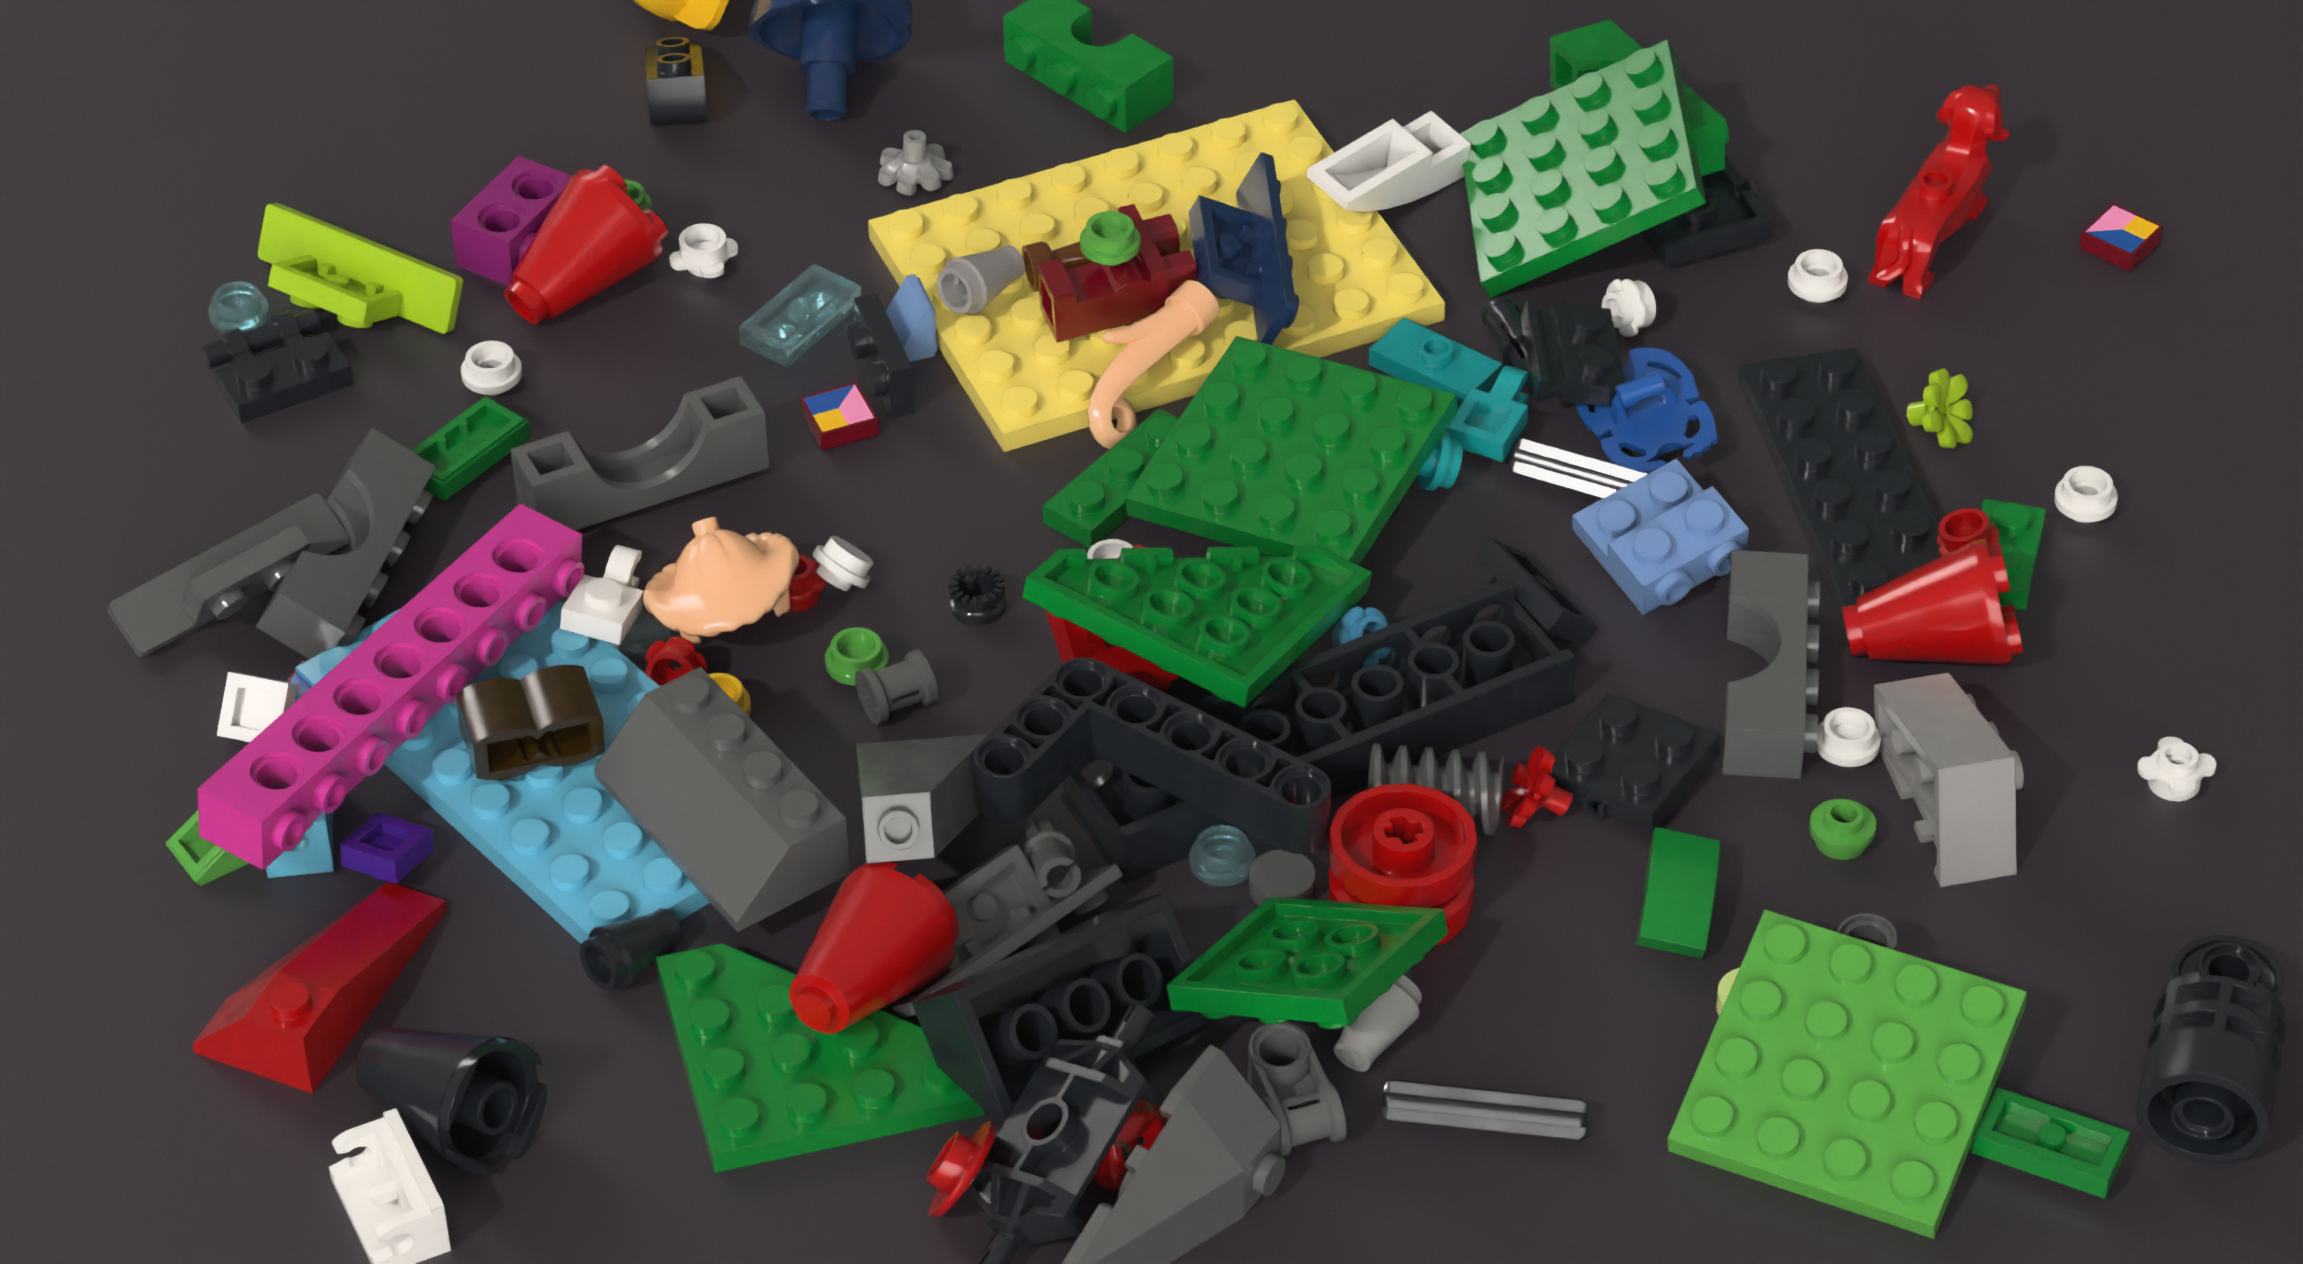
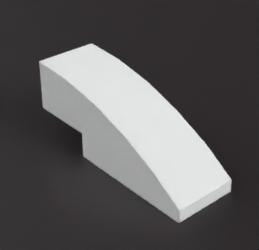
M1429 111L1404 127L1394 119L1389 120L1309 167L1306 177L1346 211L1368 212L1389 209L1418 200L1463 178V164L1468 160L1471 144L1434 112Z

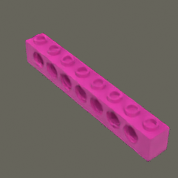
M520 503L197 788L199 836L261 870L269 866L284 851L287 852L295 848L304 833L313 825V821L322 812L328 814L334 812L341 805L345 796L366 776H372L381 769L390 754L407 739H413L418 736L427 721L445 704L456 701V693L465 688L486 667H492L497 664L505 650L523 633L534 630L546 612L563 597L571 595L584 575V565L581 563L582 534Z

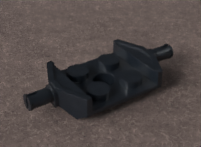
M1131 1002L1111 1038L1099 1035L1097 1040L1059 1039L1047 1051L996 1136L981 1169L968 1187V1191L990 1217L987 1225L995 1231L975 1264H1009L1018 1246L1023 1247L1026 1241L1035 1244L1079 1236L1086 1223L1073 1210L1138 1100H1144L1159 1106L1164 1098L1140 1066L1134 1061L1136 1058L1134 1051H1136L1150 1025L1156 1019V1016L1142 1005H1135ZM1060 1123L1053 1134L1042 1139L1044 1132L1051 1124Z

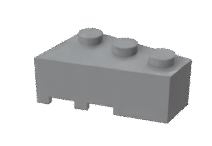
M1949 672L1875 684V726L1881 736L1879 752L1900 799L1914 798L1923 817V820L1915 821L1914 830L1920 843L1933 841L1937 848V865H1935L1934 874L1940 888L2016 875V790L2022 789L2024 783L2023 767L2018 753L2007 747L1999 737L1995 724L1987 722L1977 709L1973 696L1965 694Z

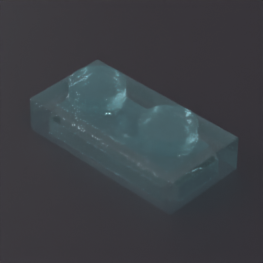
M813 264L739 326L740 345L788 367L854 311L853 298L861 297V286L819 265Z

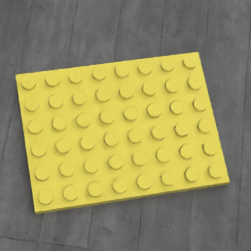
M1295 99L868 220L869 239L899 287L907 275L916 274L917 278H920L935 309L937 347L1003 452L1089 427L1088 407L1091 395L1103 373L1127 345L1107 344L1102 340L1103 335L1108 330L1125 327L1140 320L1057 343L1040 309L1039 291H1032L1025 271L1022 277L1009 284L979 313L969 314L965 312L960 314L950 310L944 304L938 292L937 278L944 269L945 264L955 257L996 250L1004 245L1015 247L1021 255L1023 245L1040 241L1046 242L1051 250H1055L1080 241L1081 232L1086 227L1088 219L1093 215L1105 211L1118 212L1117 208L1135 204L1142 220L1171 214L1179 233L1180 252L1190 250L1195 260L1189 210L1199 195L1238 208L1236 192L1261 152L1273 156L1276 177L1281 183L1280 203L1282 215L1287 221L1286 241L1288 253L1293 259L1292 279L1294 291L1299 297V307L1293 323L1287 329L1282 328L1274 340L1273 346L1321 358L1378 341L1403 317L1424 327L1444 321L1445 319L1444 300L1377 210L1368 212L1346 211L1306 177L1309 167L1334 152ZM1215 297L1220 308L1219 316L1202 333L1197 336H1189L1147 369L1121 394V397L1137 413L1196 395L1236 336L1258 341L1253 306L1232 299ZM1112 412L1111 420L1117 419L1116 415Z

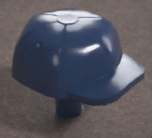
M755 0L750 15L747 35L752 41L770 51L800 60L799 69L803 74L807 75L804 112L818 120L832 121L845 116L849 112L847 108L848 78L855 75L857 61L880 62L886 60L901 50L911 40L912 4L910 0Z

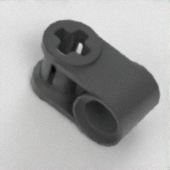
M1286 1022L1265 1024L1258 1027L1251 1035L1248 1044L1247 1082L1282 1126L1281 1157L1290 1155L1291 1147L1328 1137L1332 1143L1345 1140L1347 1129L1341 1100L1333 1083L1327 1079L1306 1033L1296 1025Z

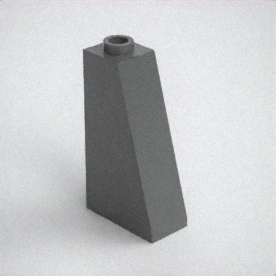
M987 734L856 744L866 863L935 858L980 813L976 806L974 755L975 750L987 737Z

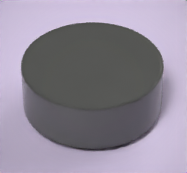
M1282 849L1261 854L1252 862L1249 869V894L1251 899L1257 906H1260L1269 897L1312 900L1315 895L1316 872L1314 865L1303 854H1293Z

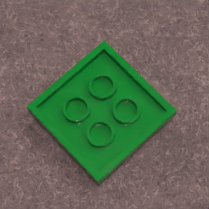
M1269 897L1166 985L1171 1010L1199 1012L1202 1017L1207 1019H1219L1234 1015L1258 1017L1259 1021L1266 1024H1277L1294 1020L1317 1022L1319 1027L1325 1029L1348 1026L1358 1019V1015L1380 995L1388 992L1392 984L1413 965L1422 961L1425 954L1448 934L1444 910Z

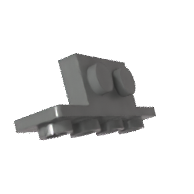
M314 493L112 600L109 603L107 612L136 655L145 657L215 618L223 620L241 610L249 600L267 590L276 591L278 585L303 550L322 555H334L348 547L349 538L346 530L323 497L318 493Z
M1016 844L1004 848L942 890V893L950 902L959 923V937L954 942L953 954H956L955 959L941 976L916 989L894 1004L892 1009L896 1016L901 1019L916 1015L912 1002L1006 959V956L1022 945L1025 949H1028L1057 935L1061 930L1056 922L1071 911L1075 917H1078L1104 903L1110 897L1105 888L1123 876L1118 864L1114 863L1081 875L1080 884L1077 889L1066 897H1049L1044 888L1041 889L1036 874L1019 845Z

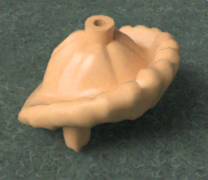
M716 517L706 518L691 525L695 538L684 547L675 563L663 567L662 572L656 573L652 577L643 593V603L650 614L669 629L676 632L679 631L682 638L691 641L693 644H701L702 636L713 637L722 632L735 631L743 625L753 624L772 609L777 617L788 612L790 609L789 585L799 563V553L790 538L782 534L765 532L759 535L749 533L743 536L731 530L720 529Z

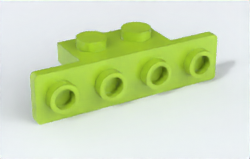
M280 203L268 204L266 206L258 247V257L272 264L268 286L289 294L292 303L305 308H323L337 314V320L340 323L355 328H370L373 326V322L400 316L442 334L454 330L463 286V279L460 276Z

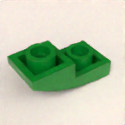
M1659 827L1654 828L1642 891L1645 894L1636 945L1702 959L1707 947L1720 852L1719 840Z

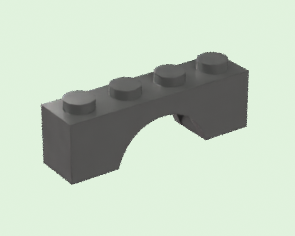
M742 376L685 393L678 411L670 423L646 443L629 450L611 453L593 451L577 442L569 431L510 449L517 505L521 503L573 530L623 516L769 468L765 412Z
M372 427L347 462L326 500V503L336 513L346 529L350 543V552L340 555H322L303 550L278 585L256 628L308 659L325 650L336 647L339 642L352 644L366 618L357 614L360 605L362 604L370 608L389 576L379 570L383 563L391 567L395 564L411 537L409 533L402 530L405 522L407 521L414 526L433 497V494L424 489L436 466Z
M1732 550L1728 590L1727 640L1752 649L1763 657L1769 666L1750 677L1728 682L1724 720L1722 774L1801 779L1803 753H1816L1818 714H1806V707H1817L1819 669L1807 668V662L1817 663L1819 624H1807V618L1818 619L1820 581L1808 580V554Z

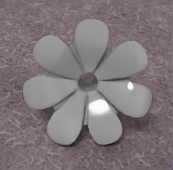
M911 130L903 135L902 149L889 147L882 151L880 158L882 167L879 169L878 182L883 186H889L897 182L896 190L899 193L912 196L916 193L917 184L919 183L928 191L941 188V180L948 181L953 179L954 171L952 163L945 160L944 148L941 145L934 143L926 146V134L919 130Z

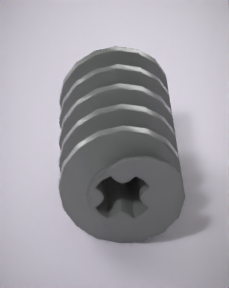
M1373 744L1370 756L1368 789L1386 784L1407 783L1437 789L1460 802L1473 820L1476 815L1479 816L1484 834L1494 835L1501 817L1504 756L1497 771H1491L1486 752L1479 751L1471 768L1465 769L1460 750L1452 749L1445 766L1438 767L1433 748L1426 747L1418 765H1412L1407 746L1400 745L1392 763H1386L1381 745Z

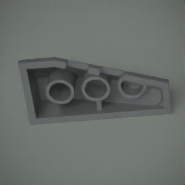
M1209 1045L1172 1088L1159 1109L1161 1115L1168 1118L1165 1126L1149 1150L1136 1145L1125 1163L1128 1171L1122 1181L1117 1202L1114 1206L1107 1202L1098 1205L1062 1264H1169L1243 1218L1262 1195L1270 1196L1276 1190L1286 1167V1160L1281 1157L1282 1126L1221 1049Z

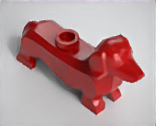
M1989 84L1985 87L1964 85L1959 90H1953L1946 97L1942 108L1936 112L1937 121L1949 127L1944 140L1936 146L1905 190L1899 202L1881 223L1876 240L1875 265L1868 277V283L1886 288L1891 282L1902 276L1903 295L1921 300L1934 281V272L1929 271V268L1940 243L1961 228L1968 218L1976 220L1987 206V196L1982 192V189L1992 170L1987 152L1988 140L2004 142L2010 135L2009 131L2002 124L2001 91L1995 84Z

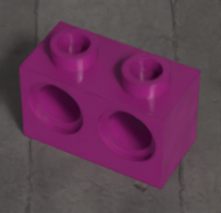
M517 156L450 220L456 266L509 286L513 271L571 175Z

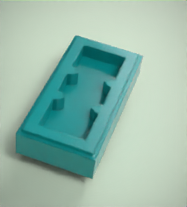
M1404 317L1369 348L1370 366L1397 379L1454 393L1457 397L1458 408L1472 388L1488 393L1503 369V363Z

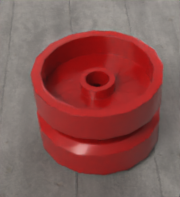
M1411 783L1386 784L1355 794L1337 810L1329 831V856L1331 864L1328 871L1329 901L1443 909L1448 934L1434 947L1448 943L1467 926L1474 908L1475 880L1473 871L1477 858V836L1474 820L1460 802L1437 789Z

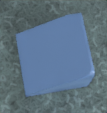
M916 274L907 275L885 312L909 361L912 362L935 356V352H937L935 309L920 278H917Z

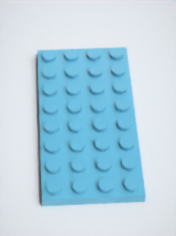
M559 601L544 614L541 622L534 630L523 633L505 650L497 664L492 667H486L467 686L493 678L520 680L532 672L550 666H583L603 718L605 751L588 761L569 766L540 765L530 772L513 778L502 780L478 779L459 728L456 700L445 704L427 721L418 736L413 739H407L387 757L384 764L582 944L589 938L591 930L595 927L647 915L659 908L671 911L679 922L710 902L595 778V766L646 693L660 686L609 642L560 629L561 610L564 603ZM400 609L359 631L352 644L339 642L336 647L325 650L295 667L296 672L313 687Z

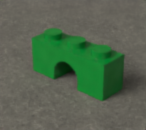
M1027 0L1003 15L1004 55L1007 63L1125 133L1131 131L1174 102L1173 57L1133 33L1111 45L1092 46L1091 9L1077 0Z

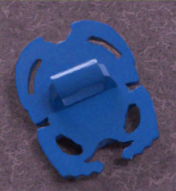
M1642 347L1628 352L1630 358L1627 359L1625 366H1622L1625 383L1615 386L1616 395L1612 399L1611 406L1594 405L1595 412L1591 413L1589 412L1588 404L1575 403L1582 423L1588 431L1592 430L1594 436L1600 441L1602 450L1611 463L1645 473H1650L1667 463L1661 459L1655 461L1663 454L1684 448L1683 458L1685 460H1692L1695 456H1701L1704 451L1710 450L1713 445L1718 443L1713 414L1709 406L1703 400H1699V393L1693 374L1679 358L1669 351ZM1698 420L1700 422L1699 432L1693 437L1687 438L1689 422ZM1626 447L1638 452L1642 457L1628 456L1620 449Z

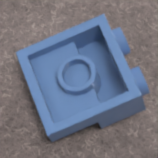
M1677 458L1572 515V530L1642 615L1661 605H1672L1680 601L1691 588L1715 575L1724 576L1729 574L1732 550L1748 551L1749 528L1713 486L1703 490Z

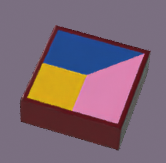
M2112 203L2081 232L2079 248L2130 272L2161 242L2163 226Z
M857 382L800 397L801 415L822 451L879 435L878 418Z

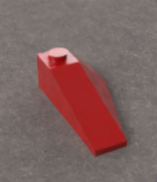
M386 882L230 995L192 1044L194 1053L313 1094L447 911L446 900Z

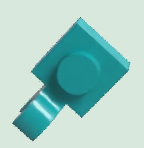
M1506 365L1500 371L1489 393L1472 388L1459 407L1457 415L1447 428L1450 438L1460 441L1463 450L1503 462L1528 423V405H1526L1528 394L1522 393L1521 389L1529 377V372Z

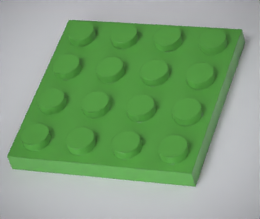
M1764 910L1667 1138L1668 1152L1934 1239L1973 1142L1974 1133L1982 1119L2025 1010L2027 991Z

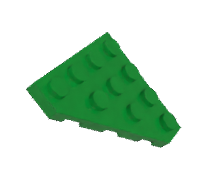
M1293 546L1291 556L1260 557L1258 547H1208L1206 557L1174 558L1172 548H1122L1120 558L1087 559L1088 556L1085 549H1059L1026 577L1022 598L1046 609L1053 616L1066 619L1102 637L1106 642L1120 646L1156 664L1166 672L1176 674L1211 691L1222 700L1233 702L1244 708L1336 623L1348 609L1352 608L1368 593L1373 572L1319 546Z
M723 943L656 957L659 982L714 1173L985 1115V1110L937 1067L922 1027L878 1010L837 1033L826 1034L818 1032L805 1025L798 1018L791 1005L789 990L796 976L794 973Z

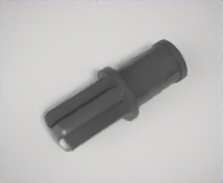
M1032 817L1028 818L1021 825L1025 836L1021 839L1020 843L1023 847L1022 852L1036 874L1041 889L1045 887L1046 894L1051 897L1061 898L1070 895L1077 889L1081 880L1080 868L1074 862V845L1067 835L1057 829L1055 823L1050 818L1046 817L1039 823H1036Z

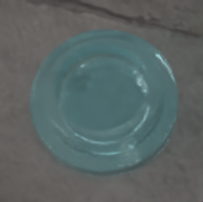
M233 281L223 284L215 290L208 313L211 324L217 330L226 332L240 328L242 332L262 326L269 316L267 299L260 293L257 286L246 281Z
M1216 825L1205 829L1199 834L1189 852V865L1194 876L1206 884L1223 887L1232 886L1243 882L1249 877V869L1255 860L1256 854L1247 836L1240 829L1229 825Z

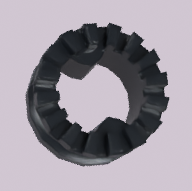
M976 564V569H972L971 565L965 566L966 571H963L961 568L956 570V575L952 574L948 583L950 593L949 608L952 616L959 622L974 626L986 625L998 620L1004 614L1006 608L1003 575L1000 576V572L997 569L992 572V567L988 565L985 569H982L981 564ZM978 593H979V594H986V595H981V596L978 597V599H977Z

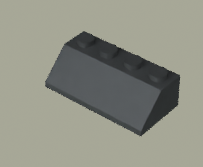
M702 667L646 693L594 768L595 778L737 932L850 874L846 817Z

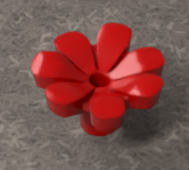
M1537 746L1529 757L1528 766L1521 762H1518L1512 774V784L1516 785V788L1508 789L1502 795L1501 810L1509 811L1505 819L1506 825L1521 828L1527 819L1541 807L1559 816H1563L1568 810L1573 795L1571 792L1555 785L1556 780L1551 776L1555 755L1547 748Z

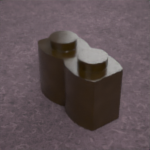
M550 666L532 672L520 680L513 678L487 679L471 684L456 693L459 728L478 779L502 780L513 778L530 772L540 765L555 767L574 765L588 761L605 751L603 718L583 666Z

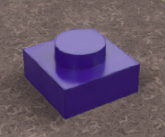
M380 812L375 813L340 843L342 867L371 875L378 880L396 884L434 852L433 829Z

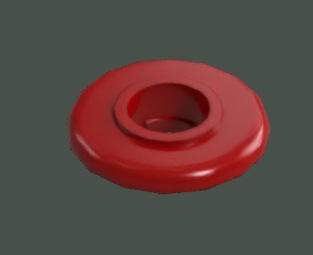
M991 1120L985 1122L971 1139L959 1131L955 1132L937 1155L925 1179L927 1183L937 1188L928 1210L929 1216L937 1218L946 1214L978 1174L997 1134L996 1127Z

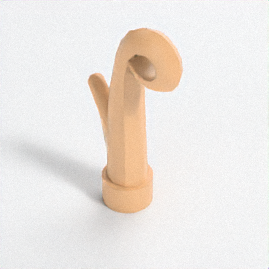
M1193 280L1185 281L1165 300L1164 307L1156 313L1134 324L1108 330L1104 333L1103 342L1127 345L1115 357L1099 379L1091 395L1088 407L1089 429L1093 438L1103 447L1111 449L1137 427L1135 412L1125 399L1121 397V394L1157 361L1189 336H1197L1202 333L1219 316L1220 308L1215 296L1201 283ZM1112 412L1117 418L1116 429L1111 420Z

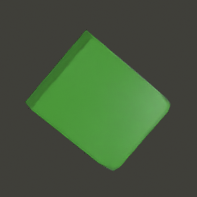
M198 810L165 843L194 882L200 886L250 864L199 836Z

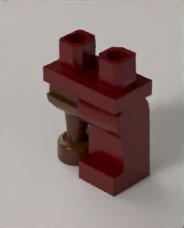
M1135 204L1117 208L1118 212L1132 219L1134 227L1139 231L1140 250L1132 259L1116 266H1104L1086 258L1081 252L1080 241L1055 250H1051L1050 246L1043 241L1022 246V257L1025 263L1027 280L1033 292L1039 291L1040 309L1057 343L1132 323L1145 318L1149 314L1152 315L1164 307L1165 300L1185 281H1197L1196 262L1190 250L1180 252L1179 233L1171 214L1142 220Z

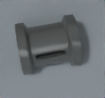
M918 649L908 652L904 657V661L873 672L870 668H864L856 671L855 683L859 699L867 716L875 725L888 721L889 713L919 702L924 706H928L938 700L935 676L928 660Z

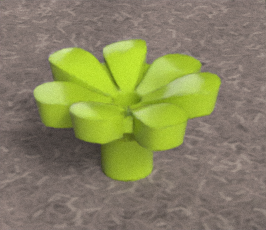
M1945 368L1931 372L1929 374V386H1926L1923 391L1924 401L1912 402L1907 407L1909 423L1914 427L1923 426L1926 432H1937L1939 445L1942 448L1954 449L1957 442L1967 444L1970 443L1973 437L1971 427L1963 421L1972 418L1971 402L1968 399H1960L1968 389L1965 376L1958 374L1949 377V373Z

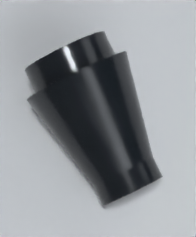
M659 908L647 915L595 927L591 930L589 938L580 946L582 966L591 981L602 989H611L612 987L619 989L627 988L656 961V957L662 956L667 950L681 942L682 929L674 914L665 908Z

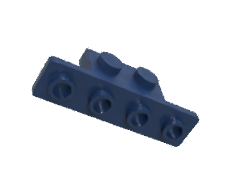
M1261 152L1236 192L1238 208L1199 195L1188 213L1198 282L1208 288L1217 298L1232 299L1253 306L1258 342L1272 345L1282 328L1287 329L1293 323L1299 307V297L1295 294L1292 279L1293 259L1288 253L1286 241L1287 221L1282 215L1280 203L1281 183L1276 177L1273 156Z

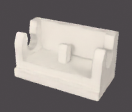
M395 1108L383 1112V1118L342 1132L332 1141L337 1154L348 1153L357 1147H366L361 1154L355 1157H346L329 1166L332 1183L371 1264H416L451 1251L444 1204Z

